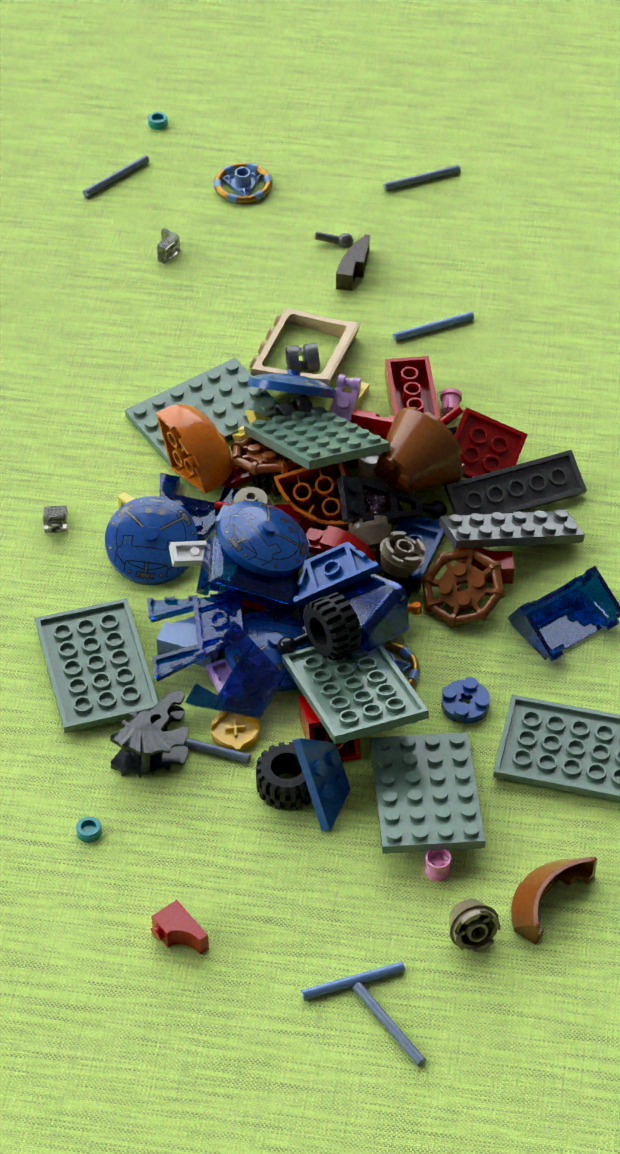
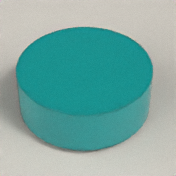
M162 112L151 113L148 116L149 127L155 130L164 129L168 125L167 115Z
M95 817L80 819L76 825L78 838L87 843L98 840L102 834L100 821Z

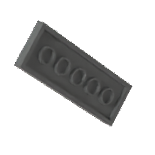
M572 450L450 483L444 487L453 513L457 515L522 512L582 495L587 491Z
M538 510L526 513L516 511L503 514L499 512L493 514L473 513L471 515L452 514L450 516H440L439 521L440 527L455 549L580 543L584 541L585 536L568 511L565 510L548 512Z

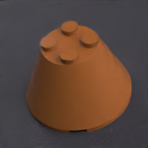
M407 407L396 414L386 437V441L390 442V451L380 453L377 466L374 468L376 476L381 478L388 487L407 493L445 487L447 484L459 481L465 469V464H461L460 459L462 450L452 432L430 412L427 411L424 414L416 411L417 407Z

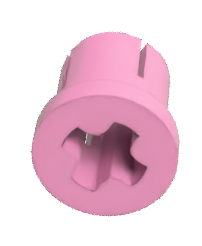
M448 388L440 393V400L442 402L441 413L443 416L462 401V393L459 390Z

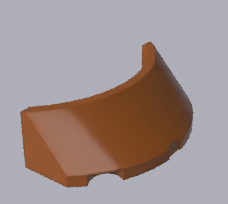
M585 857L557 860L544 864L529 873L519 884L513 896L511 905L513 930L533 944H536L544 932L539 924L541 917L538 913L539 901L558 880L563 881L569 886L576 879H583V882L588 884L595 876L597 858Z

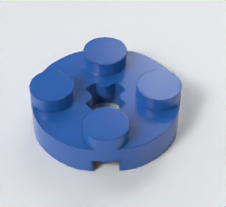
M467 677L464 680H457L443 688L441 707L449 719L456 721V719L463 720L464 724H472L486 716L490 704V695L487 689L478 683L475 678ZM462 699H469L470 704H467L466 702L461 703L460 701Z

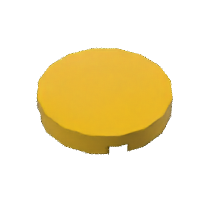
M236 708V711L224 710L216 715L212 721L211 736L217 746L241 752L254 746L259 739V722L247 710Z

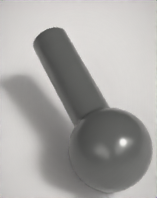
M315 232V240L336 243L342 248H348L353 245V237L348 233H342L338 236Z

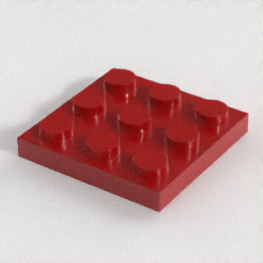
M466 407L454 435L462 450L460 455L461 464H465L462 477L468 479L515 466L528 434Z

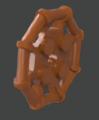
M251 437L242 441H235L231 445L232 456L230 457V463L232 466L248 470L252 475L257 476L259 473L284 474L288 473V470L300 465Z
M476 548L439 553L438 559L420 579L423 587L425 611L434 614L448 623L451 628L478 621L485 622L487 616L506 594V591L503 589L501 576L502 565L499 561L492 560L476 550ZM468 558L466 564L457 563L454 566L450 564L451 561ZM474 560L488 568L483 571L473 566ZM445 565L447 567V571L444 573V575L440 578V580L434 579L438 572ZM491 575L493 579V589L487 588L486 578H488ZM467 583L468 590L459 592L458 586ZM432 586L438 587L440 597L436 600L433 598ZM491 596L482 609H480L479 605L485 597ZM445 604L449 608L453 609V613L449 614L448 612L440 608V606ZM469 608L470 610L476 611L474 613L459 615L460 612L464 611L463 609Z

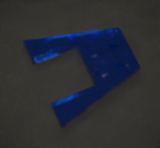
M239 593L210 594V597L203 598L191 595L185 599H176L175 596L164 597V600L147 598L148 616L152 623L193 611L195 614L198 644L153 656L154 677L157 681L247 637L242 597Z

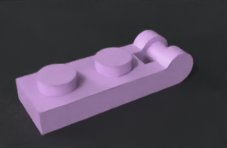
M339 374L336 395L330 412L351 422V414L355 411L361 387V378L354 377V379H350L346 375ZM345 387L352 388L351 393L344 392Z

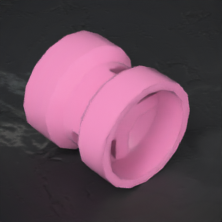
M447 849L441 851L428 850L425 856L426 876L436 882L447 879L450 874L451 854Z

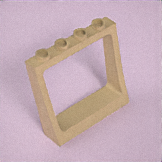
M286 308L283 315H277L274 322L275 329H269L266 336L267 343H261L258 350L259 357H253L250 368H252L250 374L252 376L269 373L287 374L288 370L265 367L263 365L286 324L293 323L341 338L321 374L302 372L300 376L312 378L330 386L357 336L360 323L327 318Z

